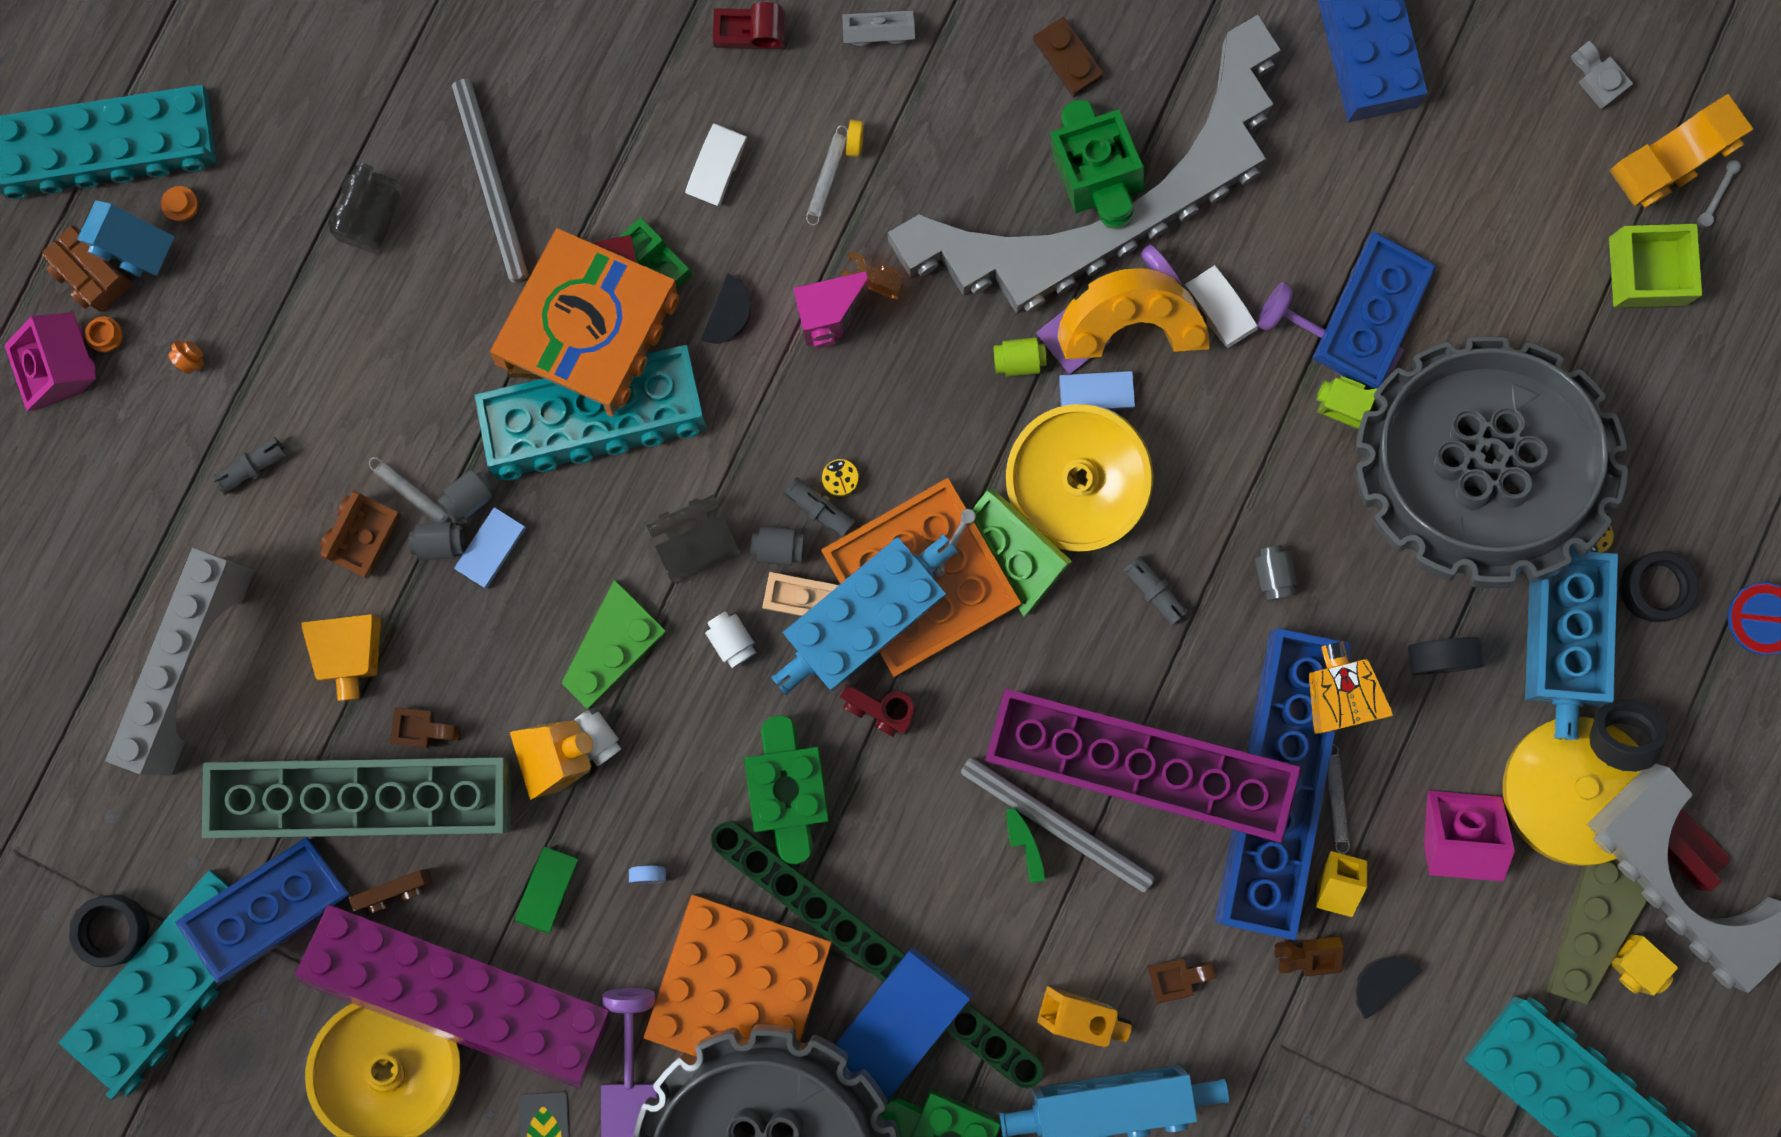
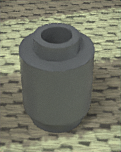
M469 470L442 491L443 496L437 502L448 517L457 523L462 518L467 520L492 500L493 496L490 491L494 487L481 471L475 474Z
M453 522L416 524L415 532L409 533V549L411 554H416L419 561L455 558L456 554H464L465 535L463 526L454 525Z
M761 526L759 533H752L750 554L757 555V563L792 566L793 562L802 563L804 534L796 533L795 529Z
M1282 545L1261 549V556L1254 558L1261 592L1266 593L1267 601L1295 596V586L1298 585L1291 551H1283Z

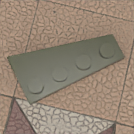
M1618 859L1593 866H1582L1546 992L1587 1005L1646 904L1647 900L1641 894L1644 888L1637 880L1635 882L1630 880L1619 870L1617 865L1620 861Z

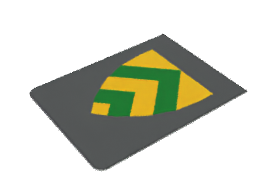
M565 1092L519 1095L520 1137H569L567 1094Z

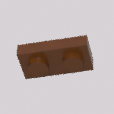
M1064 16L1034 35L1033 41L1072 97L1103 78L1104 73Z
M428 869L418 870L351 896L349 900L354 912L366 909L367 915L388 908L387 900L401 895L402 901H406L424 894L422 887L433 882Z

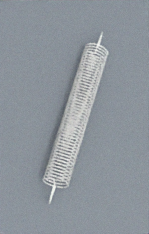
M837 130L828 151L830 154H827L821 171L823 173L819 178L821 181H818L816 186L818 189L814 191L818 195H813L812 200L814 201H811L812 204L809 206L812 209L811 211L818 213L813 215H818V221L827 199L824 195L828 196L827 193H829L828 190L833 182L834 173L837 171L838 161L841 159V153L846 144L843 141L845 139L835 136L838 135Z
M383 462L380 466L381 468L374 472L377 475L379 474L380 478L382 476V479L390 483L391 486L394 484L397 488L396 490L401 494L403 492V496L411 502L415 501L416 506L425 513L428 511L427 515L435 521H441L444 515L448 517L443 509H440L439 505L434 504L433 501L431 502L429 497L419 492L420 490L417 491L416 487L412 484L410 485V482L407 483L405 478L398 473L396 474L395 470L385 465L386 463Z
M1337 753V755H1330V761H1332V762H1329V763H1331V764H1329L1330 766H1328V767H1329V768H1328L1329 770H1328V772H1327V773H1328V774H1327L1328 776H1332V775H1333V777H1328V778H1332V779H1328V780H1331V781H1328V782H1330V783H1328V784H1330V785H1328V786H1329V791H1333V792H1329V793H1333V794H1329V795H1332V796H1329V797H1332V798H1330V799H1331V800H1330V801H1331V806L1336 805L1335 807H1331V808H1334V809H1331V810H1334V811H1331V812H1333V813H1331V814H1333V815H1332V819H1333L1332 821H1336V822H1333V823H1335V824H1333V825H1335V826H1333V827H1334L1333 829H1334V834H1335L1334 836H1336V837H1334V838H1337V839H1334V840H1336V841H1334V842H1336V844H1337V842H1348V843H1349V841H1342V840H1349V839H1343V838H1349V837H1344V836H1349V835H1345V834H1349V833H1346V832H1348V831H1347V830H1339V829H1348V828H1340V827H1348V826H1341V825H1347V824H1342V823H1347V822H1342V821H1347V820H1343V819H1347V818H1344V817H1346V816H1345V815H1338V814H1346V813H1339V812H1346V811H1340V810H1346V809H1340V808H1346V807H1341V806H1346V805H1342V804H1345V803H1343V802H1345V801H1344V800H1337V799H1344V798H1337V797H1344V796H1338V795H1344V794H1339V793H1344V792H1340V791H1344V790H1341V789H1343V788H1342L1343 786H1342V785H1336V784H1343V783H1336V782H1343V781H1337V780H1342V779H1338V778H1342V777H1339V776H1342V775H1340V774H1342V773H1340L1341 770H1335V769H1341V768H1336V767H1341V766H1337V765H1341V764H1337V763H1341V762H1338V761H1340V760H1339L1340 758H1339L1338 753Z

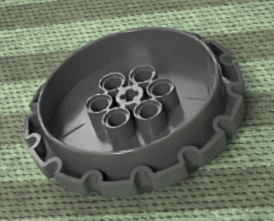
M1487 336L1468 338L1462 350L1453 348L1449 342L1431 347L1413 357L1411 364L1413 371L1407 372L1401 368L1395 369L1374 393L1375 400L1373 405L1378 411H1365L1363 414L1355 446V453L1366 459V461L1358 463L1355 470L1357 488L1364 507H1376L1379 509L1380 512L1375 515L1373 524L1385 541L1396 552H1402L1405 549L1414 550L1417 554L1414 561L1415 566L1444 580L1452 581L1456 574L1464 573L1468 575L1470 585L1473 587L1509 588L1512 587L1517 574L1525 575L1531 583L1550 578L1568 568L1572 561L1569 552H1576L1584 556L1600 541L1612 522L1611 518L1604 511H1616L1622 502L1625 492L1628 468L1618 464L1615 459L1623 457L1627 449L1626 440L1618 416L1615 413L1607 414L1600 410L1606 399L1602 390L1580 369L1571 373L1565 372L1561 367L1564 360L1562 356L1532 343H1525L1521 350H1514L1510 348L1507 338ZM1497 426H1508L1514 433L1504 434L1497 429ZM1462 427H1468L1472 429L1476 435L1465 436L1459 431V429ZM1530 454L1535 458L1536 462L1526 463L1519 455ZM1486 457L1494 459L1493 464L1485 462ZM1453 458L1460 463V466L1449 467L1445 465L1443 459ZM1514 485L1521 493L1517 495L1510 494L1504 490L1503 486ZM1476 487L1482 492V495L1477 497L1470 496L1465 491V488Z
M770 1024L755 1025L751 1031L750 1038L743 1037L737 1028H730L702 1039L696 1046L697 1058H693L687 1053H681L655 1082L653 1087L660 1098L649 1097L644 1102L633 1137H900L896 1121L885 1120L880 1116V1113L885 1110L887 1105V1099L867 1070L861 1069L858 1072L848 1070L846 1063L849 1059V1054L818 1035H813L807 1043H801L796 1038L795 1028ZM746 1121L751 1123L755 1128V1133L744 1132L740 1128L739 1122ZM776 1123H788L794 1133H782Z

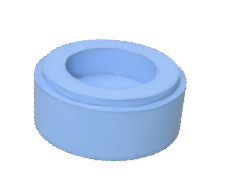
M637 866L629 869L630 884L666 882V868L664 866Z

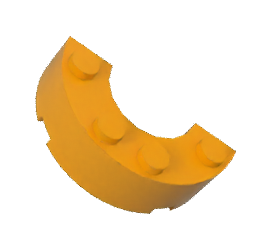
M1727 94L1650 146L1646 144L1613 166L1609 172L1634 207L1642 204L1646 208L1651 204H1656L1672 193L1669 187L1676 183L1678 188H1681L1696 178L1698 174L1695 170L1719 153L1727 157L1744 145L1741 138L1751 132L1753 128L1730 95Z
M1144 268L1115 271L1088 284L1089 289L1078 299L1073 298L1066 308L1060 321L1057 336L1065 359L1102 357L1105 344L1115 332L1126 325L1138 322L1152 323L1161 327L1173 352L1207 350L1210 343L1207 326L1189 291H1186L1173 277L1160 271Z

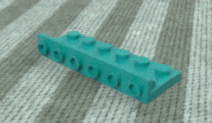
M203 84L0 116V194L8 199H22L28 196L27 193L39 191L46 194L60 193L63 191V188L71 186L93 188L99 185L98 182L110 180L117 183H126L133 181L134 177L142 175L164 177L170 174L169 171L183 169L188 172H197L204 170L207 165L217 164L208 92Z
M687 345L646 354L647 363L644 371L639 377L634 376L629 386L631 394L624 408L618 407L613 417L606 414L603 404L545 378L475 394L489 470L495 479L514 480L521 477L523 473L532 471L548 472L556 469L557 465L570 462L576 464L586 463L595 456L604 454L620 455L627 452L629 448L642 445L654 447L662 444L667 439L675 437L683 439L692 438L698 435L699 432L707 430Z
M209 870L58 1042L110 1089L106 1093L110 1100L123 1095L129 1097L143 1083L144 1079L140 1076L149 1066L154 1068L166 1057L169 1052L166 1046L174 1037L179 1039L194 1024L191 1017L199 1008L206 1009L219 995V992L216 990L219 985H217L175 924V921L231 886L214 870Z
M1514 996L1464 1058L1467 1064L1555 1137H1697L1698 1135L1682 1121L1677 1120L1676 1123H1673L1664 1115L1668 1111L1667 1108L1649 1095L1644 1099L1635 1091L1638 1085L1619 1070L1614 1074L1604 1066L1608 1060L1590 1046L1585 1050L1575 1042L1578 1035L1560 1021L1556 1025L1545 1017L1548 1010L1531 997L1524 1000Z

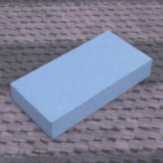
M1132 371L1059 376L1061 406L1089 404L1108 410H1128L1135 407Z
M494 507L454 569L487 589L525 532L526 527Z

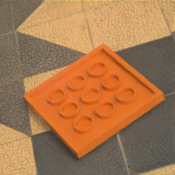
M946 478L821 549L841 584L896 537L904 543L913 555L915 553L917 555L921 554L939 539L942 534L950 542L961 523V513L966 508L949 478ZM974 522L967 525L955 546L958 553L950 557L946 562L944 575L940 578L932 577L946 593L945 598L880 652L893 677L900 675L1021 605L1020 600ZM948 544L944 548H942L939 551V553H941L948 546Z
M691 894L644 1039L697 1057L696 1046L702 1039L730 1028H737L743 1037L750 1038L751 1031L755 1025L770 1024L795 1028L796 1038L801 1042L833 943L828 939Z

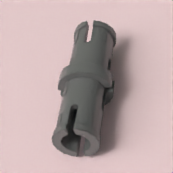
M273 437L251 453L244 452L240 454L238 461L212 475V479L214 482H219L216 486L224 495H227L249 479L253 478L256 480L261 477L262 471L281 459L288 457L286 450H282L284 447L280 441Z
M798 477L793 480L783 494L784 497H787L807 512L810 520L813 522L817 520L840 539L846 535L855 522L854 519H851L830 503L831 499L828 496L824 495L822 497Z
M1141 556L1123 570L1143 592L1144 596L1142 598L1146 602L1150 601L1169 622L1170 626L1188 612V609L1166 587L1169 583L1165 579L1161 581Z

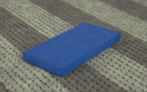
M1375 231L1371 233L1312 359L1348 379L1365 385V388L1369 390L1378 389L1386 378L1437 265Z
M305 837L175 921V924L217 985H220L321 918L327 905L337 907L348 900L350 894L310 839Z
M911 947L835 1045L849 1054V1059L846 1063L848 1070L851 1072H858L861 1069L867 1070L888 1101L970 1000L973 993L914 947Z

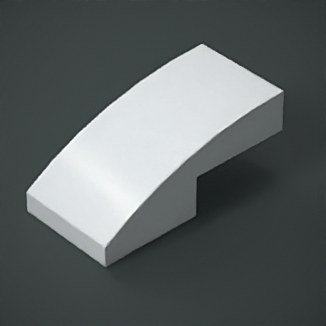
M714 123L700 151L685 193L716 206L721 205L732 172L738 166L748 136Z
M1215 265L1185 284V290L1189 291L1196 305L1206 316L1208 326L1227 348L1258 330L1251 314Z

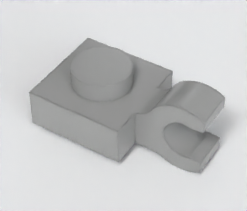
M1590 41L1570 56L1575 65L1586 75L1578 83L1600 109L1633 84L1611 56L1604 62H1601L1597 48Z

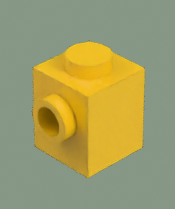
M1331 851L1317 879L1316 908L1353 917L1367 889V861Z
M1630 934L1622 943L1610 964L1622 975L1619 981L1634 994L1641 992L1652 996L1656 993H1662L1671 985L1673 981L1672 975L1678 969L1672 961L1644 936Z

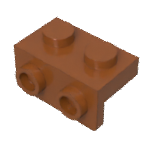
M353 490L350 496H346L342 500L337 512L339 518L333 529L330 528L323 536L320 544L322 548L320 556L368 579L402 514Z

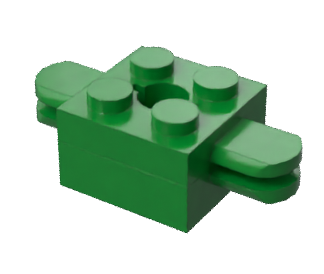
M1074 100L1068 103L1062 110L1063 128L1050 132L1052 157L1075 214L1096 207L1102 223L1107 228H1122L1128 225L1133 218V201L1130 195L1144 191L1143 165L1119 109L1097 116L1090 102Z
M776 715L767 719L761 728L764 755L744 758L754 832L774 829L777 852L780 858L789 864H799L809 858L813 851L810 824L830 821L819 747L799 749L797 728L794 722L785 716Z
M930 1087L922 1107H918L900 1098H891L887 1101L885 1110L880 1113L883 1119L896 1121L900 1137H996L1001 1125L999 1117Z

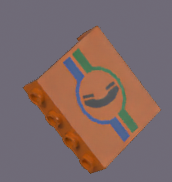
M556 228L490 350L495 365L509 370L511 364L516 365L604 405L606 414L613 417L618 407L624 408L631 394L629 386L634 376L639 377L644 371L647 363L645 355L650 345L655 346L660 340L663 332L661 324L666 314L672 315L677 307L679 295L677 294L675 280Z

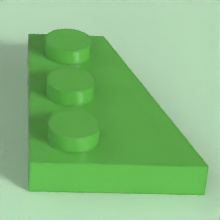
M992 488L985 492L972 509L975 513L974 523L1020 600L1021 605L1018 608L1023 617L1033 611L1072 561Z
M614 580L562 684L586 709L590 710L667 631Z

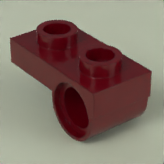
M771 2L755 3L751 6V9L714 8L713 46L714 48L785 49L786 12L781 5Z
M846 684L840 695V699L846 701L843 706L845 710L861 719L865 713L878 720L875 727L892 737L895 736L896 732L904 735L911 723L910 720L913 716L914 706L912 700L904 693H890L879 703ZM900 699L907 704L908 712L903 719L894 720L887 715L886 707L891 700Z

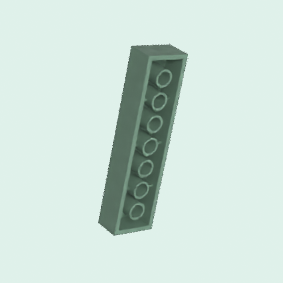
M511 758L203 763L202 838L511 832Z

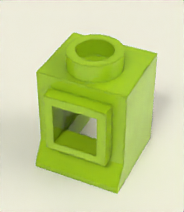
M1343 376L1339 379L1335 378L1331 382L1324 380L1316 397V400L1321 402L1317 413L1358 429L1364 412L1371 410L1375 400L1374 393L1377 388L1365 390V385Z

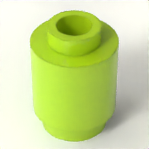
M1037 337L1002 341V345H993L996 374L1005 373V377L1039 374L1040 366H1046L1045 344H1038Z

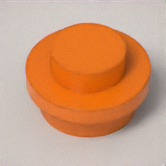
M175 186L164 193L161 200V208L165 216L170 220L185 222L196 215L198 199L189 188Z
M106 316L97 317L87 325L85 338L92 349L101 353H108L114 351L121 344L123 330L116 320Z
M176 340L171 345L172 351L168 354L169 359L181 371L191 374L194 370H201L205 365L202 359L203 352L193 342Z

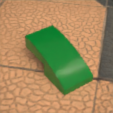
M641 217L619 236H631L637 263L674 279L676 289L693 275L690 269L666 246L661 237Z
M1015 808L1005 809L1009 846L1024 845L1028 881L1030 883L1045 881L1040 853L1028 826Z
M543 847L515 918L516 923L550 935L563 906L566 891L578 866L577 858Z

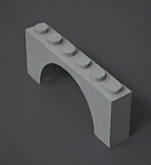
M194 548L191 549L105 762L140 775L173 774L186 742L177 733L176 709L187 669L200 642L214 621L229 607L235 604H242L255 570Z
M1654 764L1649 769L1642 770L1587 825L1596 834L1593 838L1596 844L1610 855L1613 853L1620 861L1617 865L1619 870L1634 882L1637 880L1644 888L1641 892L1643 897L1655 908H1661L1667 914L1666 923L1681 936L1685 935L1690 940V950L1700 960L1706 963L1709 962L1715 969L1712 973L1713 976L1728 989L1735 987L1749 993L1781 962V901L1767 897L1760 904L1742 914L1718 919L1701 917L1684 903L1671 879L1668 866V844L1674 822L1680 810L1693 794L1669 767Z

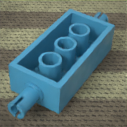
M942 534L939 539L921 554L917 555L915 553L913 555L904 543L896 537L782 632L796 648L797 652L795 654L797 657L777 674L771 676L772 680L779 685L790 676V679L779 687L785 695H788L793 688L810 674L813 676L817 674L831 692L837 689L945 598L946 593L932 577H934L933 572L958 553L952 543L939 553L949 543V540Z
M1569 552L1572 561L1566 570L1539 582L1531 583L1529 581L1525 701L1549 702L1556 706L1554 739L1579 740V707H1583V705L1600 707L1604 704L1612 703L1614 700L1618 554L1589 552L1581 556L1576 552Z
M1180 1065L1034 1087L1032 1088L1035 1105H1032L1033 1109L1006 1114L1000 1113L999 1116L1003 1137L1037 1132V1136L1112 1137V1135L1127 1133L1128 1137H1145L1150 1135V1129L1165 1127L1166 1132L1187 1130L1188 1123L1197 1122L1196 1107L1221 1103L1227 1104L1229 1103V1094L1225 1079L1191 1084L1190 1075Z

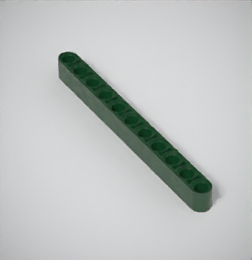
M724 822L713 829L710 842L716 853L882 982L888 978L906 955L905 952L798 869L783 861L776 852L741 825L735 822ZM725 828L735 830L738 835V843L733 849H725L719 842V835ZM753 851H761L767 856L768 865L762 872H755L749 867L748 857ZM790 874L796 878L798 885L795 893L785 895L780 892L777 881L781 875ZM820 897L826 902L827 912L824 916L818 918L808 913L806 906L810 898ZM850 920L856 925L857 934L853 939L843 940L839 938L836 933V925L840 921ZM879 943L885 947L887 956L882 962L872 963L866 958L865 950L870 944ZM969 1002L966 1003L945 1029V1031L1016 1086L1029 1089L1035 1087L1041 1081L1043 1067L1035 1053ZM962 1013L972 1014L976 1018L974 1028L968 1032L959 1031L955 1027L957 1016ZM999 1036L1005 1040V1049L1002 1053L991 1055L986 1052L985 1043L990 1037ZM1022 1060H1030L1035 1064V1071L1028 1078H1020L1015 1074V1067Z

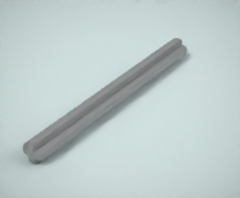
M461 79L452 84L453 92L508 278L511 282H520L528 278V270L473 85L469 79Z
M974 758L967 760L961 770L963 776L1012 808H1015V810L1139 891L1146 892L1151 887L1154 881L1152 874Z

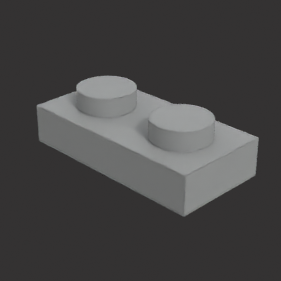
M913 11L842 14L844 43H852L857 46L868 45L875 41L900 44L907 40L915 39Z

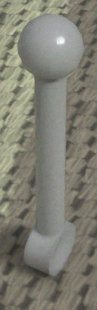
M1731 160L1727 163V173L1707 211L1697 219L1700 227L1707 228L1713 224V213L1733 175L1741 170V164L1737 160Z
M966 509L961 513V523L948 546L951 543L954 547L957 545L967 525L974 522V511ZM946 562L933 572L935 578H940L944 575Z

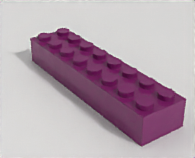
M1004 689L985 761L1279 843H1283L1302 770L1298 766L1009 689Z
M327 905L295 973L300 983L580 1090L610 1020L609 1010L331 905Z

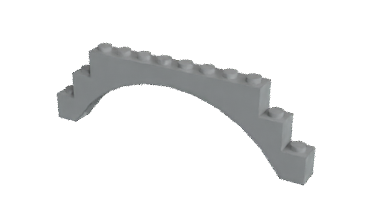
M1259 15L1227 32L1222 44L1217 91L1204 127L1189 152L1165 179L1133 203V218L1128 225L1122 228H1107L1099 220L1088 226L1052 235L1003 237L964 231L918 214L889 231L888 243L910 278L918 273L920 276L929 274L939 266L937 262L941 260L963 296L970 291L974 295L982 292L992 284L991 279L994 278L1015 313L1017 314L1023 309L1029 313L1044 304V297L1055 290L1058 294L1064 293L1076 284L1075 279L1086 272L1088 276L1096 274L1107 266L1106 260L1116 254L1119 258L1128 255L1138 247L1136 242L1146 236L1150 240L1160 236L1168 230V223L1177 218L1181 222L1187 220L1199 211L1198 206L1207 200L1215 203L1230 192L1228 188L1239 181L1241 185H1245L1260 175L1259 169L1266 158L1248 130L1253 131L1268 120L1266 116L1271 110L1273 103L1257 78L1266 75L1276 66L1274 63L1281 50Z

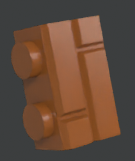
M75 225L70 226L58 237L57 241H53L42 251V256L50 263L46 270L61 284L67 281L74 288L70 295L83 308L87 309L91 306L100 312L105 311L116 301L117 297L121 296L132 286L133 282L111 259L108 262L88 253L87 251L90 246L77 240L81 230Z

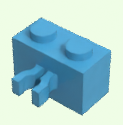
M95 200L77 240L90 246L87 251L88 253L108 262L112 257L122 262L119 267L120 269L141 277L143 272L157 276L174 236L113 204Z

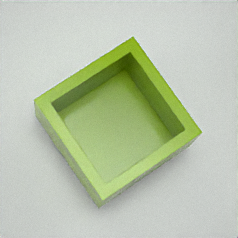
M1697 224L1623 226L1609 237L1613 308L1686 306L1702 296Z

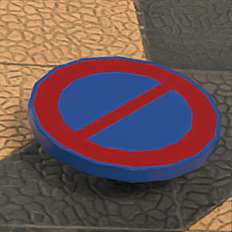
M1770 582L1753 583L1739 590L1731 600L1727 613L1729 630L1735 641L1748 652L1761 656L1781 653V586Z

